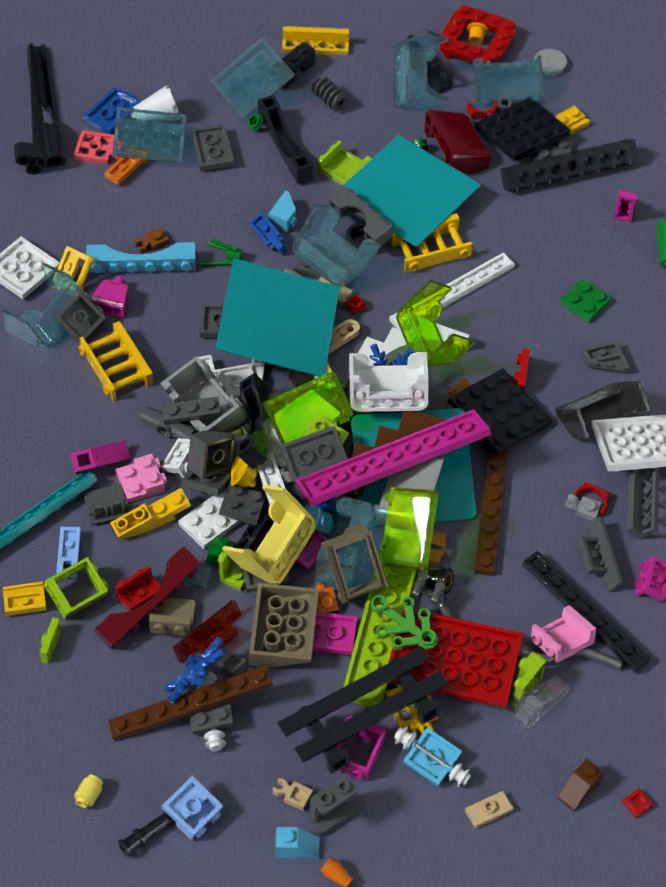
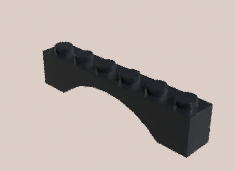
M271 95L258 99V114L264 118V125L296 183L300 184L313 180L314 165L308 154L303 152L292 138L275 96Z
M255 373L240 382L239 394L247 412L249 428L246 438L238 442L237 456L252 469L264 464L268 460L269 386Z

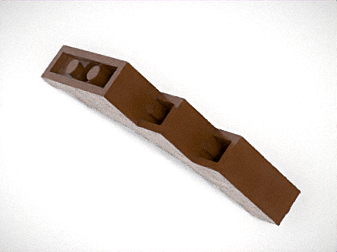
M403 411L398 430L379 426L375 446L355 443L352 457L447 419L414 411ZM366 485L346 493L352 497L363 496Z

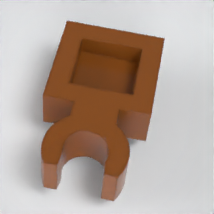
M161 228L144 234L145 239L140 238L135 241V246L139 247L140 253H145L150 247L154 251L169 244V239Z

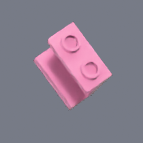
M568 605L563 608L562 617L542 628L537 624L532 625L531 640L548 657L559 663L595 642L596 628Z

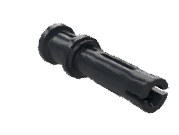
M164 812L143 828L134 829L132 834L125 839L118 840V846L126 857H130L134 850L140 846L144 847L148 839L173 823L174 820Z

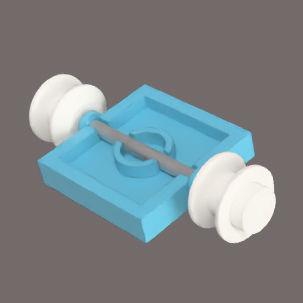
M408 726L404 729L401 727L394 736L397 739L395 744L401 742L404 744V750L412 748L403 760L406 766L437 787L447 773L450 774V782L454 779L458 781V787L461 784L464 786L467 784L471 777V774H469L470 769L463 770L462 763L454 767L455 762L462 754L460 749L428 727L418 741L415 740V731L411 734L407 732Z

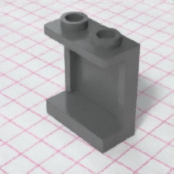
M346 774L310 798V821L322 836L357 813V808L350 801V798L357 794L358 789Z

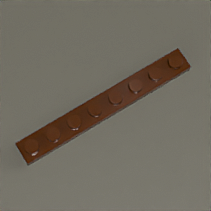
M490 448L488 450L474 574L494 576L508 449L497 456Z
M267 665L181 694L175 703H171L167 699L110 719L108 722L114 741H118L273 687Z

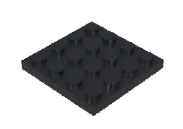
M531 97L475 123V129L514 162L571 135V130Z
M504 368L454 394L447 401L453 409L459 408L465 413L471 410L477 412L491 431V435L482 440L496 456L549 426L552 422V419L514 381Z

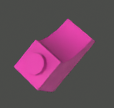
M619 191L614 219L631 223L637 194Z

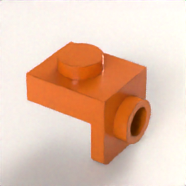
M327 583L315 586V589H319L317 612L328 613L339 610L333 586L327 587Z

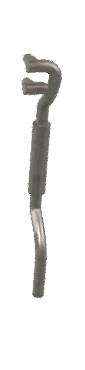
M419 572L411 592L412 596L417 597L421 592L430 599L432 604L438 607L443 616L453 618L452 612L444 600L445 584L437 582L433 590L427 585V572ZM521 644L518 659L522 660L524 657H528L531 652H538L532 651L529 646ZM587 647L571 655L585 657L620 670L623 663L620 659ZM540 654L546 660L545 664L554 661L546 654Z

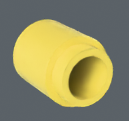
M88 775L87 778H84L74 794L76 804L82 808L92 807L103 789V781L94 775Z

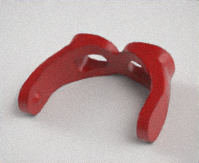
M466 101V110L471 119H484L497 112V101H494L493 108L485 112L471 108L469 101Z
M585 482L573 495L577 497L581 493H597L604 503L603 508L600 510V515L603 516L608 506L610 493Z

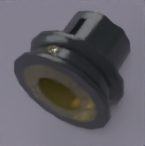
M441 567L439 570L430 569L427 585L435 588L437 582H442L445 584L444 593H449L454 580L453 570L451 568L446 569L445 567Z

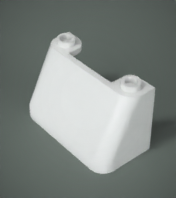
M427 352L412 353L408 357L407 365L369 366V360L366 355L349 353L350 405L353 410L359 412L419 411L428 406Z

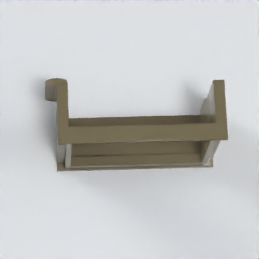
M363 523L346 528L343 535L321 543V547L326 551L339 592L337 598L343 604L350 599L388 586L372 533ZM365 539L377 579L348 589L336 549Z

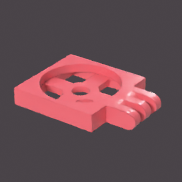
M82 130L74 152V160L108 165L109 159L119 160L122 157L125 144L115 142L116 135ZM101 140H104V141H106L109 145L101 144L100 141H101ZM97 145L98 148L93 149L92 146ZM80 148L89 149V153L82 154ZM99 151H105L106 155L101 157L96 156V153Z

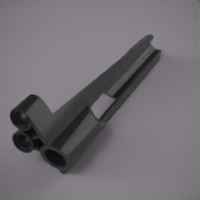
M33 43L27 46V58L30 76L32 143H16L14 145L15 162L18 165H25L26 172L35 175L41 171L43 166L57 167L65 165V152L49 50L45 44L33 46ZM51 104L53 124L44 122L42 106Z

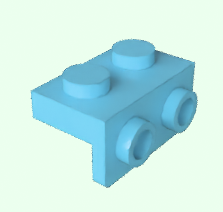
M305 505V510L315 519V530L329 535L334 523L332 515L324 512L323 509L316 508V506L310 507V505Z

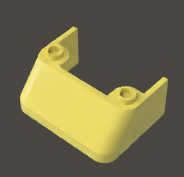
M263 485L262 488L273 499L268 512L274 524L255 553L250 549H238L224 546L222 550L242 569L268 583L277 585L284 580L316 528V522L284 487Z

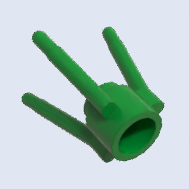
M211 239L208 245L226 251L225 258L229 260L199 262L198 266L232 265L233 258L241 260L242 249Z

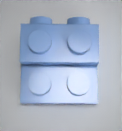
M191 776L161 808L176 822V826L192 840L195 836L199 839L207 830L205 826L209 822L214 824L221 817L220 811L223 805Z

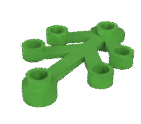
M376 595L372 598L371 608L374 612L383 613L399 624L393 626L379 625L376 629L378 638L385 639L390 634H413L415 637L403 638L396 636L393 638L392 646L398 651L402 650L404 646L419 645L423 649L429 650L437 645L438 637L434 631L430 630V611L427 608H422L418 612V619L422 622L421 630L415 626L413 598L405 597L402 600V608L405 610L406 619L388 606L386 597ZM410 602L411 605L407 606L405 605V603ZM425 613L428 616L422 617L421 614ZM380 630L386 631L383 634L379 633ZM425 639H430L431 641H430V642H425L424 640H425ZM399 641L402 644L396 645L395 642Z

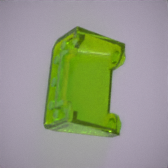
M336 372L324 374L262 402V406L281 444L302 437L315 414L332 423L339 421L340 424L350 421V416L354 415Z
M391 487V490L386 491L385 502L389 503L382 550L378 549L377 551L382 567L428 573L439 491Z

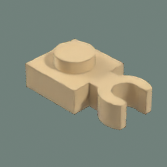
M279 778L278 785L283 788H273V794L277 797L285 796L284 803L304 811L313 794V790L297 782H293L289 786L284 779Z

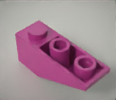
M126 440L70 454L74 473L131 459Z

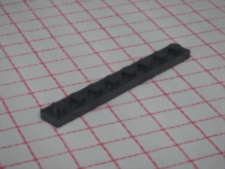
M538 550L523 561L522 566L565 607L570 605L596 628L595 635L634 673L650 661V657Z

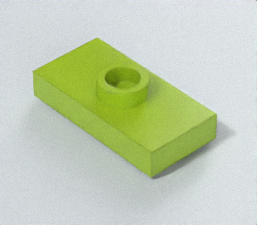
M52 617L47 633H44L42 636L40 657L43 663H50L62 628L58 618Z

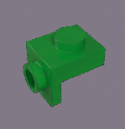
M217 536L209 545L206 563L219 567L218 557L223 551L222 548L224 546L235 548L236 542L230 541L226 537Z

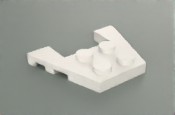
M211 355L198 357L201 361L205 360L209 364L210 370L216 377L214 380L216 382L220 381L226 388L224 392L227 395L231 394L234 398L237 397L238 400H242L239 394L240 382L253 373L263 380L265 362L251 359L252 363L215 370Z

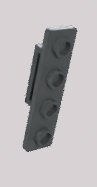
M598 516L589 525L591 537L581 536L577 541L587 574L604 576L608 592H613L622 584V578L603 517Z

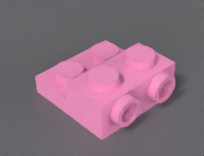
M152 454L135 458L133 464L116 469L118 480L122 485L128 503L165 492L166 476L164 472H159V469H161L159 459L154 458Z

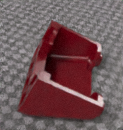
M442 110L426 111L424 133L427 138H436L445 154L446 164L449 163L451 167L465 175L489 169L492 159L491 153L486 150L471 125L468 115Z

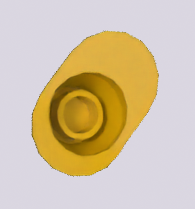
M236 456L231 467V486L236 484L244 488L248 486L254 487L257 481L258 468L252 469L241 458Z

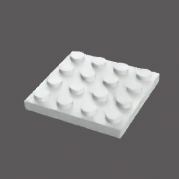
M666 414L592 420V429L608 472L666 467Z

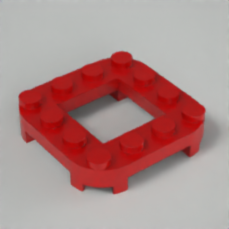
M461 5L453 13L439 37V49L444 54V58L449 59L451 56L479 64V70L486 71V68L495 66L498 68L511 42H514L515 22L495 14L468 7L467 5ZM471 23H481L487 26L488 30L496 32L488 48L484 49L458 40L465 27L467 28Z

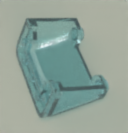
M541 55L532 56V60L529 61L523 59L522 62L490 64V61H486V64H484L483 59H474L471 73L476 99L481 105H488L491 102L498 101L501 97H508L512 101H523L530 98L538 102L545 95Z

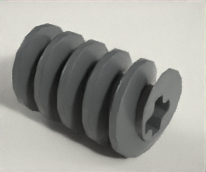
M328 77L317 79L312 83V93L319 97L321 101H324L334 112L339 111L344 106L347 94L338 88L333 81H330Z

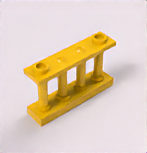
M457 213L450 215L427 237H434L440 249L430 252L425 241H423L419 245L423 254L413 257L407 244L409 242L393 233V237L390 239L391 246L400 245L406 257L404 259V273L472 255V241L463 243L457 232L460 220ZM450 233L456 246L447 248L441 234Z
M120 321L113 323L114 332L111 335L87 344L82 336L79 338L80 346H78L80 354L87 358L103 384L102 387L106 396L109 395L113 401L117 400L115 390L136 381H143L147 387L154 384L151 369ZM111 342H119V348L95 357L92 350ZM122 354L128 356L127 361L103 370L100 363ZM130 367L136 369V374L115 383H111L108 378Z

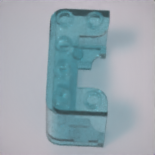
M342 495L338 496L335 529H340L343 535L346 528L363 523L373 536L374 506L365 501ZM365 539L336 549L348 589L357 587L369 551ZM321 548L316 558L315 585L327 583V587L333 586L334 590L338 591L326 551Z

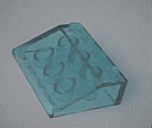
M262 37L210 81L222 98L244 119L258 107V99L274 94L293 78L295 74Z
M117 107L112 156L182 163L186 114Z

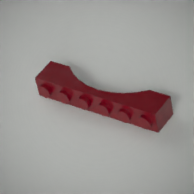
M183 546L166 563L162 584L150 600L131 611L110 614L95 628L94 632L110 649L114 645L118 648L126 640L124 636L129 631L134 633L141 626L139 622L143 618L147 620L150 618V614L156 612L153 609L158 604L162 606L170 599L168 596L173 590L177 592L184 585L182 581L187 576L191 579L199 571L197 567L200 562Z

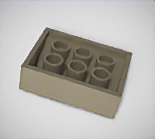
M258 583L249 652V666L262 667L267 665L268 668L311 662L319 589Z

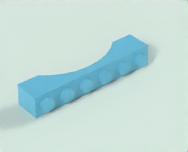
M195 242L176 243L167 249L151 254L123 253L105 244L87 245L86 249L87 255L96 258L88 273L196 270Z

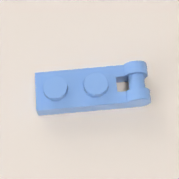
M60 527L57 574L67 569L64 568V565L72 566L79 561L80 527ZM78 573L72 575L71 578H78Z

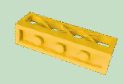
M283 26L282 52H291L303 41L315 49V54L348 55L349 29ZM286 43H293L295 46L286 47ZM321 45H327L328 47H327V48H321L320 46H321ZM337 46H345V49H338Z

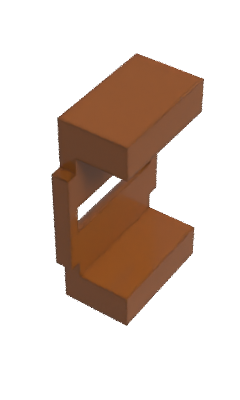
M430 528L427 529L420 549L422 553L419 564L438 568L441 557L444 556L447 533ZM424 542L443 547V551L426 547Z

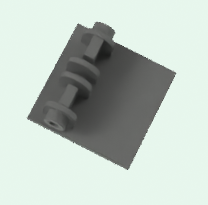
M121 484L83 492L92 525L115 520L129 512L128 502L125 499Z

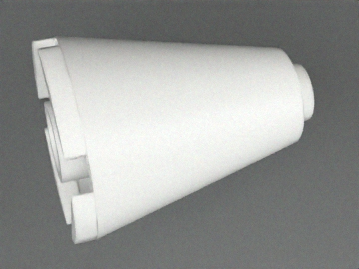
M169 85L164 86L134 106V111H131L134 121L138 120L139 123L180 118Z

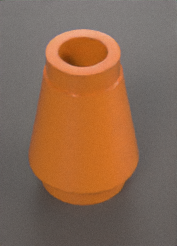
M332 857L327 860L320 870L324 873V877L343 887H348L354 879L339 860H335Z

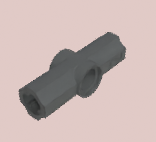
M150 406L145 407L140 416L141 422L156 428L158 433L166 438L172 436L176 439H190L191 434L197 433L194 427L183 422L164 425L163 413Z

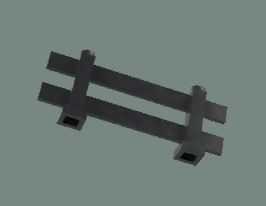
M420 646L398 659H392L383 667L315 703L301 707L298 712L277 722V725L285 737L305 727L312 736V739L295 747V752L303 763L323 753L326 757V768L330 774H333L349 765V753L345 748L339 750L337 747L339 743L412 704L417 709V719L421 725L438 717L440 714V704L436 699L430 701L427 696L447 686L448 681L439 670L416 682L409 671L430 661V657L423 647ZM394 679L402 688V691L327 731L319 720Z

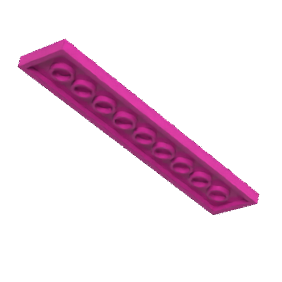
M471 410L296 479V485L311 507L384 477L391 476L404 469L411 468L419 463L429 461L434 457L446 454L459 447H464L467 444L490 436L491 431L477 412Z

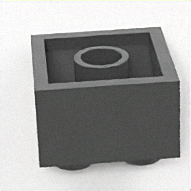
M208 430L191 434L187 470L202 479L231 470L235 434Z

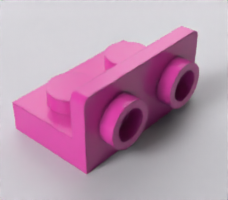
M653 556L643 561L640 565V575L635 583V595L639 597L645 593L662 602L666 598V562Z

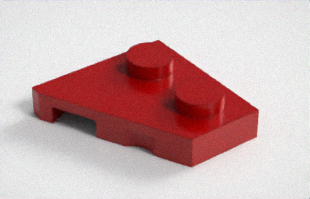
M524 348L522 349V354L518 353L517 364L520 365L519 372H515L514 379L523 389H525L530 349Z

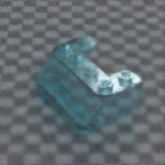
M315 204L292 245L293 253L332 285L344 287L368 269L381 245L373 239H365L359 249H357L335 231L340 221L339 212L331 205Z

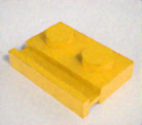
M576 106L554 116L571 130V135L590 125V119H586L585 115Z
M43 581L3 587L6 616L47 610Z

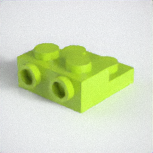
M531 652L528 657H524L518 666L520 670L514 684L516 688L512 694L514 697L512 705L517 709L522 707L542 681L546 660L538 653Z

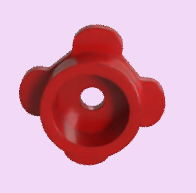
M351 296L349 300L345 301V306L350 309L351 314H356L360 310L366 309V304L363 303V299L360 296Z

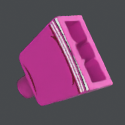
M116 276L114 281L103 280L90 301L94 305H99L104 310L103 314L124 319L129 301V287L125 284L126 280L121 276Z

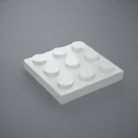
M19 237L0 253V284L21 299H24L57 271L60 262L23 237Z

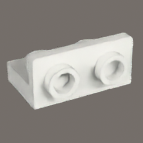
M177 439L161 465L163 472L179 473L182 479L190 472L187 470L190 439Z

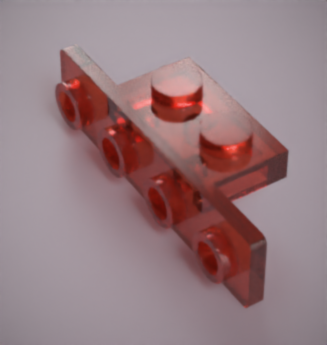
M231 600L172 647L178 662L183 663L188 659L189 655H193L195 652L201 655L204 654L217 637L223 640L222 645L218 648L219 650L239 635L237 629L231 626L242 615L236 601Z

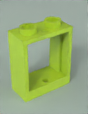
M88 557L45 580L44 587L64 619L107 596L109 586L104 578H100L97 573L98 568L93 561L90 562ZM84 569L98 593L71 607L57 584Z

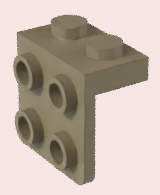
M170 598L162 606L158 604L154 607L156 612L150 614V633L191 637L195 601L192 599Z

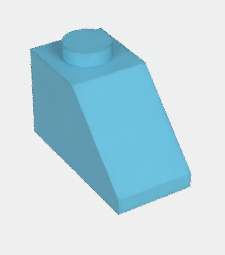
M285 190L269 212V220L276 229L288 233L291 227L296 225L297 218L296 209L289 191Z
M276 827V858L319 859V836L298 827Z

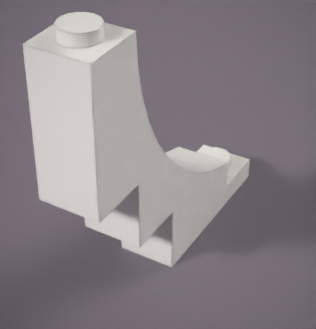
M418 317L410 333L392 327L384 343L366 337L358 353L368 357L369 366H375L373 363L376 362L369 356L374 355L370 346L377 344L380 353L385 351L384 360L388 359L385 364L387 365L397 359L398 353L402 356L408 348L414 353H445L447 347L451 346L466 352L470 335Z

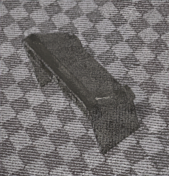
M641 381L615 382L555 408L557 417L571 436L578 440L589 437L588 433L592 429V420L615 419L624 416L625 418L634 417L638 411L651 410Z

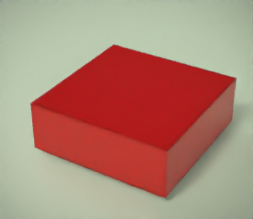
M640 788L622 801L635 818H638L653 806V803Z

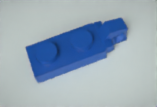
M263 212L249 222L250 226L272 250L276 248L282 255L287 251L282 244L284 241L283 236Z

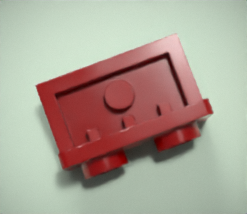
M147 566L144 569H139L128 579L120 581L116 586V595L126 609L131 611L150 600L161 585L152 575L151 568Z

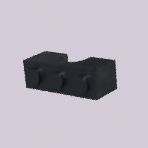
M302 41L270 68V83L284 91L294 82V75L297 69L305 73L315 64V49Z

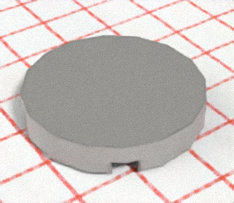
M544 49L535 55L534 68L537 72H542L546 76H557L566 69L567 58L558 50Z

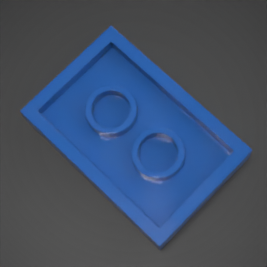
M115 86L83 115V121L106 134H112L132 116L131 111H134L133 107L142 101Z

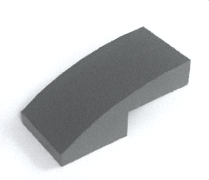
M232 651L218 665L229 677L254 669L248 665L246 659Z

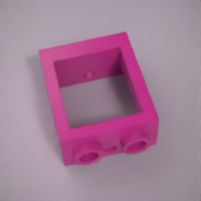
M348 714L345 721L353 716ZM373 725L356 734L359 737L376 743L366 767L349 761V765L337 772L343 771L355 779L367 781L386 740L387 729ZM343 741V742H341V743H339V744L337 745V747L339 748V750L342 749V746H343V744H344L345 741Z

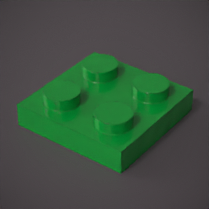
M581 279L560 300V305L590 323L610 303L611 297Z

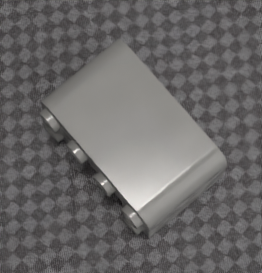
M198 356L194 357L160 383L172 403L219 396L220 417L188 421L197 430V433L204 430L229 433L247 421V413L242 408L243 405L238 398H234L231 394L227 395L224 392L226 388L220 381L216 382L214 380L216 377L210 370L209 364L205 360L201 361Z

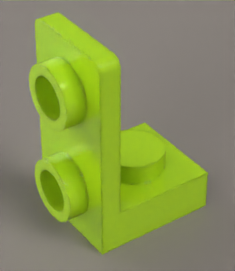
M222 551L218 557L220 582L241 591L245 586L243 569L234 565L233 560Z

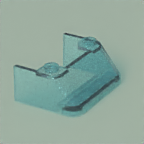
M427 30L396 45L394 49L395 106L400 108L430 109L448 102L447 97L427 91V62L436 56V46L448 41V37Z
M45 263L43 267L46 284L59 290V293L41 313L36 310H27L19 317L4 310L3 317L6 331L44 350H53L68 334L53 317L77 291H83L69 274Z

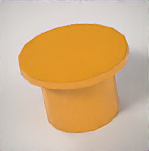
M481 23L469 24L467 26V31L469 32L468 41L476 45L482 44L484 35L488 33L487 26Z

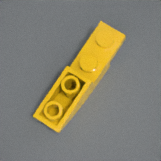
M182 488L149 506H146L144 503L110 523L119 539L129 538L149 532L175 520L174 515L187 509L191 504Z

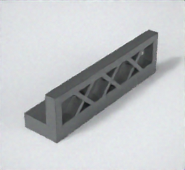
M660 467L629 470L627 531L638 539L658 532ZM653 473V476L647 482V475ZM651 487H652V492H651V494L649 495V497L647 498V493L649 492V490H650ZM650 504H652V508L650 509L648 514H646L647 508ZM651 520V527L646 529V525Z

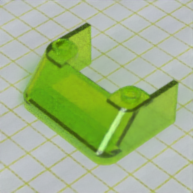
M431 279L399 309L396 317L407 347L414 353L427 352L428 368L455 362L475 344L474 340L454 333L443 342L435 321L442 314L440 300L452 288Z

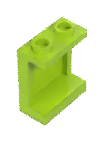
M339 140L325 154L319 157L318 172L344 185L372 158L368 155L363 160L344 150L342 148V141Z

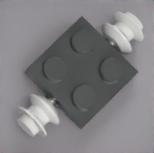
M209 672L208 676L204 679L203 685L198 686L197 689L216 683L217 676ZM231 701L190 715L193 735L206 733L204 739L208 742H206L205 747L210 749V751H220L226 745V741L223 740L225 733L219 729L234 726Z

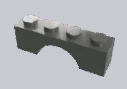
M342 185L328 197L330 208L341 218L355 215L366 221L365 228L363 229L365 239L376 249H379L393 237V227L390 222L384 221L375 209L372 210L364 199H359L353 189H348L345 185Z

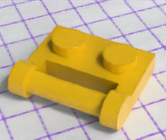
M66 246L53 280L83 292L84 282L96 258ZM83 259L85 260L77 283H74L73 281Z

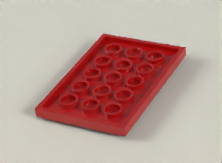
M403 609L401 616L406 619L405 610ZM413 609L415 626L422 630V622L418 619L419 610ZM425 613L421 614L422 617L428 616ZM430 613V630L436 633L438 643L433 649H424L430 657V661L409 671L416 682L440 670L448 681V685L434 693L506 709L523 633ZM411 633L396 634V636L403 638L415 637ZM425 639L424 641H425V642H430L431 640H430V639ZM399 641L395 642L396 645L402 644ZM404 646L399 651L392 647L389 661L394 658L398 659L420 646ZM395 679L389 682L399 685Z

